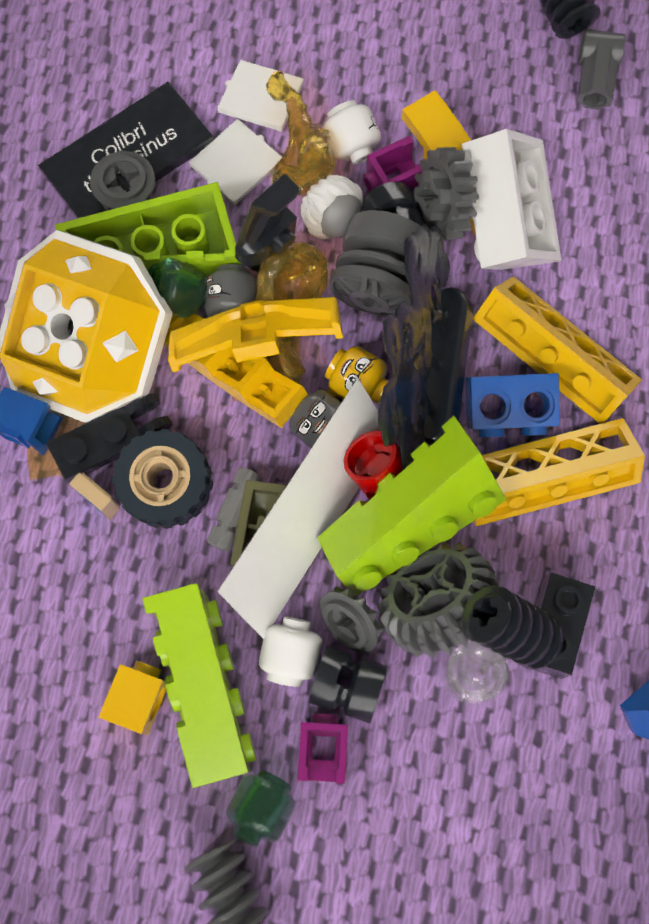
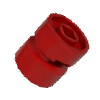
M371 431L359 436L348 447L343 460L345 471L369 500L376 495L377 484L389 473L397 476L403 471L400 447L395 443L388 445L386 448L382 441L381 431Z

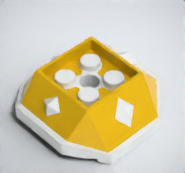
M56 230L18 260L9 298L4 305L5 313L0 329V359L5 367L12 390L48 403L51 406V410L82 422H90L150 394L173 313L165 299L160 296L153 279L140 257ZM70 319H72L74 326L71 335L68 331V323Z

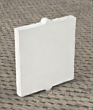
M240 60L232 79L225 82L226 91L218 105V112L282 132L291 111L297 109L296 100L303 86L304 78Z
M237 119L189 162V165L208 184L218 182L221 194L235 206L284 160L282 156L265 143L263 135L257 136Z

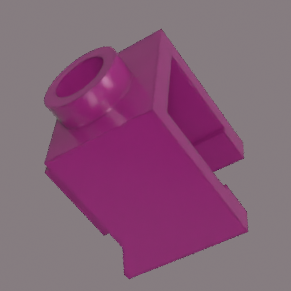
M410 135L367 155L366 173L363 174V179L368 192L377 186L389 182L404 183L411 188L412 192L415 190V187H419L415 174L422 173L420 164L415 165L412 160L414 141ZM397 171L399 175L388 180L386 176Z
M312 714L311 723L301 722L297 781L345 784L348 725L339 724V715ZM313 736L336 737L334 761L312 759Z

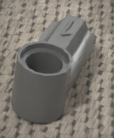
M585 29L578 57V65H581V74L577 102L581 103L584 108L599 110L611 105L614 97L616 72L620 66L624 51L625 34Z

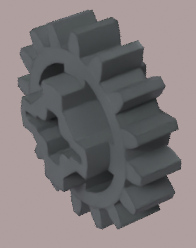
M456 147L436 148V150L427 151V159L420 160L422 173L415 174L419 187H415L413 195L415 202H419L417 204L419 212H421L422 218L429 230L434 225L441 229L443 241L463 238V231L471 230L469 217H476L477 215L473 203H476V200L479 199V194L476 187L473 186L478 181L477 176L470 175L473 163L471 160L464 161L465 151L456 150Z

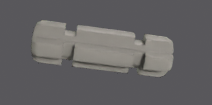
M242 467L237 470L232 481L234 488H229L216 517L218 524L217 526H212L207 537V542L214 548L222 551H229L235 540L233 532L237 530L246 480L260 482V477L256 472Z

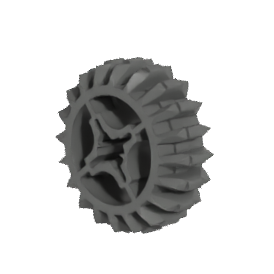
M443 542L437 550L432 548L427 550L410 565L399 568V572L396 575L386 577L388 587L379 591L382 601L377 605L383 628L398 647H401L403 651L408 650L416 657L424 653L434 659L440 650L451 656L453 648L459 644L468 648L469 638L465 635L462 628V613L466 603L474 593L484 587L500 586L499 581L494 575L493 567L474 547L465 548L460 542L453 547Z

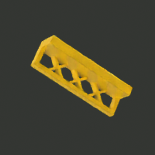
M514 276L494 287L473 317L477 324L538 374L559 373V391L599 424L605 423L642 381L640 377Z
M624 418L484 454L482 457L489 469L500 473L496 481L507 500L498 505L489 515L476 519L474 524L475 526H480L638 484L641 482L645 454ZM618 435L624 446L609 449L597 444L600 439ZM568 447L583 452L580 458L574 460H567L556 455L559 450ZM527 458L541 462L538 469L528 472L515 467L519 460Z

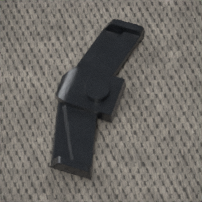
M285 174L252 202L240 238L235 246V258L250 271L265 276L271 275L288 259L286 250L296 239L294 234L297 216L286 206L297 197L299 187Z

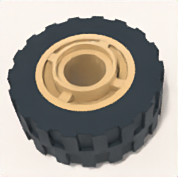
M161 429V431H146V434L140 437L137 435L131 439L132 442L127 447L124 446L119 452L121 455L118 461L115 460L113 466L115 473L112 476V484L116 489L114 493L117 500L122 503V507L127 513L151 527L157 528V526L167 529L173 528L174 525L179 524L182 526L189 523L188 520L192 517L196 518L201 513L200 510L204 504L207 505L210 499L208 496L209 492L213 488V481L211 480V474L213 473L206 456L193 440H189L186 435L180 432L173 433L170 429ZM163 470H171L173 473L171 483L162 489L155 488L154 479L156 475Z

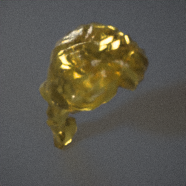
M277 71L271 74L266 84V90L273 100L286 103L289 140L282 158L277 161L275 167L271 170V182L273 184L285 174L299 187L297 196L307 195L311 185L318 184L320 179H326L328 175H334L336 159L331 147L330 131L322 125L313 124L310 115L307 113V104L302 101V95L289 85L284 78L283 71Z
M295 241L281 255H277L274 252L267 260L261 263L257 278L256 300L321 298L328 283L327 260L323 253L313 245L304 242L296 243ZM292 336L279 337V354L277 356L283 371L289 378L302 376L305 373V368L301 358L290 347Z

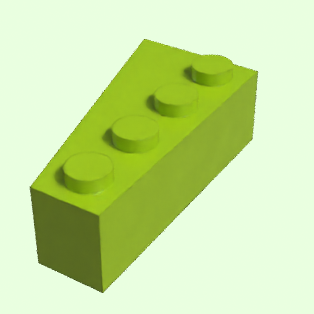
M218 182L55 224L58 231L67 232L140 257L152 279H164V271L174 273L172 278H174L175 274V278L208 277L216 272V269L221 265H241L235 258L236 241Z
M455 416L442 426L445 433L431 446L424 442L411 453L414 461L400 474L394 476L389 473L377 484L378 488L373 498L368 502L360 500L356 502L317 537L337 578L347 589L351 588L354 590L356 596L363 591L374 588L380 580L402 566L410 565L421 554L435 545L451 539L459 530L479 517L489 515L498 505L507 500L481 453Z
M198 583L143 597L146 615L152 613L158 619L160 630L155 631V636L152 638L157 656H160L163 666H169L171 675L166 676L165 687L174 713L180 712L182 721L176 723V728L192 788L250 773L249 762L256 761L257 758L251 734L242 735L238 716L245 715V709L239 688L231 689L227 671L234 670V665L228 643L221 645L219 643L216 627L223 626V621L217 600L209 601L207 594Z

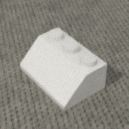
M504 129L462 143V150L465 151L464 161L471 160L473 163L470 175L477 176L478 181L473 186L476 187L479 194V199L476 200V203H473L477 215L476 217H471V219L474 221L476 233L474 250L481 264V269L503 270L562 261L543 140Z

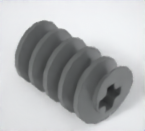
M237 839L197 856L184 867L186 873L201 872L202 876L191 888L193 892L208 891L209 895L198 906L200 911L215 910L216 915L207 924H259L268 914L265 907H250L260 896V891L257 888L243 889V886L252 878L253 873L250 869L236 870V867L246 857L243 851L229 852L228 849Z

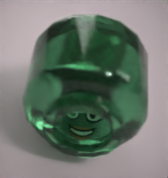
M167 257L158 264H153L148 269L160 296L165 299L173 316L187 318L204 306L207 283L204 273L198 267Z
M260 770L257 775L243 777L226 808V816L235 825L232 834L253 847H257L260 840L265 842L278 841L296 807L295 800L290 794L292 787L281 778L263 770Z

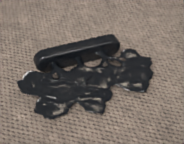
M425 223L419 226L416 233L412 232L404 241L405 272L411 295L410 306L408 308L406 303L402 302L395 309V316L390 314L382 321L384 346L392 362L393 376L388 384L383 387L377 413V423L386 448L388 445L395 444L399 437L403 470L414 461L411 453L422 443L425 442L431 446L445 433L442 426L450 418L455 416L459 422L473 318V304L465 292L454 287L442 289L446 285L450 273L449 258L443 248V233L435 225L429 230ZM432 285L434 286V290H435V294H436L433 298H432Z

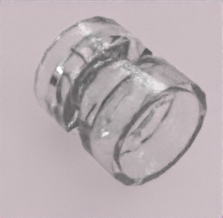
M468 641V648L463 645L458 646L451 656L446 657L442 666V682L445 690L453 699L463 704L476 705L495 698L504 689L508 680V664L505 657L473 641Z

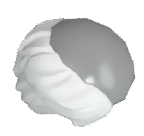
M328 175L326 179H320L318 184L311 185L310 190L307 191V196L302 198L303 203L301 204V216L308 232L319 239L341 238L345 236L350 219L356 213L362 212L363 194L361 187L340 175Z

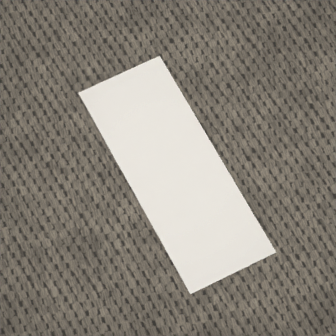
M359 379L356 380L217 591L263 639L266 630L274 624L320 551L321 545L317 537L342 516L359 489L344 469L343 460L346 450L359 436L371 431H381L377 423L378 410Z

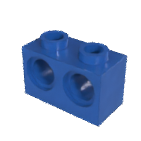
M559 373L465 377L467 428L472 430L478 429V437L504 436V428H521V435H546L547 426H560ZM535 392L541 397L543 406L539 414L531 417L524 410V400L530 393ZM493 394L500 401V411L495 417L487 419L481 413L480 404L485 396Z

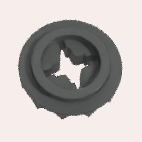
M119 151L105 156L95 165L90 177V186L94 197L105 209H116L150 200L151 192L156 187L154 170L147 159L134 152ZM118 172L129 181L130 191L126 192L121 186H118Z
M338 586L321 598L320 611L324 623L332 636L341 644L354 651L366 653L372 651L382 641L380 633L383 630V626L375 619L377 611L367 606L366 598L359 599L351 588L343 590Z

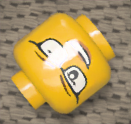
M352 346L348 350L341 348L333 357L325 373V378L329 380V392L344 400L356 380L359 379L370 399L378 404L381 400L383 387L389 382V380L385 379L387 363L359 346Z

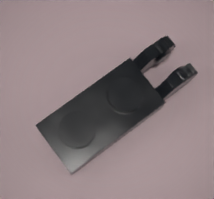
M152 393L132 401L126 408L123 406L46 442L66 483H70L79 472L86 475L119 459L121 455L119 452L124 446L127 447L132 442L131 439L137 435L140 437L150 430L161 431V429H170L173 424L168 416L158 417L144 424L138 430L132 421L153 411L160 405L161 402L157 394Z

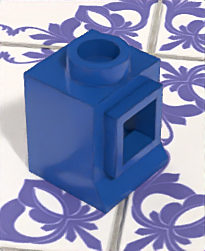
M3 387L0 393V436L28 449L32 446L43 456L48 449L46 442L54 438L63 418L48 412L51 406L43 401L7 387Z

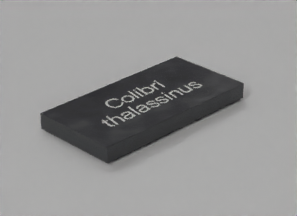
M166 82L38 166L48 182L78 219L113 209H105L94 197L90 186L91 173L95 165L105 156L119 151L137 153L151 164L155 174V181L157 182L199 154L214 139L213 135L172 85ZM118 172V186H121L126 192L130 191L129 181Z

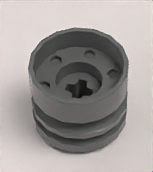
M367 210L356 213L350 219L343 240V253L337 257L336 269L332 272L329 280V289L335 297L352 308L381 317H388L390 314L395 316V309L402 302H405L409 308L411 295L405 272L404 241L412 232L416 233L420 225L404 216L387 211Z

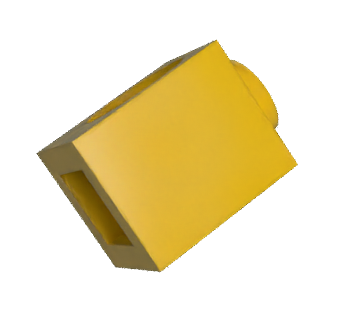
M137 660L133 669L120 664L98 718L134 732L149 735L166 693V681L159 679L161 669Z

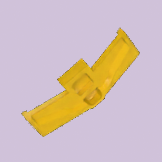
M325 297L267 301L260 299L242 303L235 308L170 331L168 362L174 373L180 371L183 364L232 347L236 361L242 362L279 354V337L335 334L336 339L343 338L342 321L337 298Z

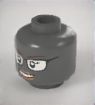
M237 264L221 265L206 280L205 312L209 317L235 308L242 303L259 300L258 279L249 273V269L245 266Z
M318 389L310 394L307 392L308 395L297 406L289 421L291 432L309 448L313 447L342 403L326 389Z

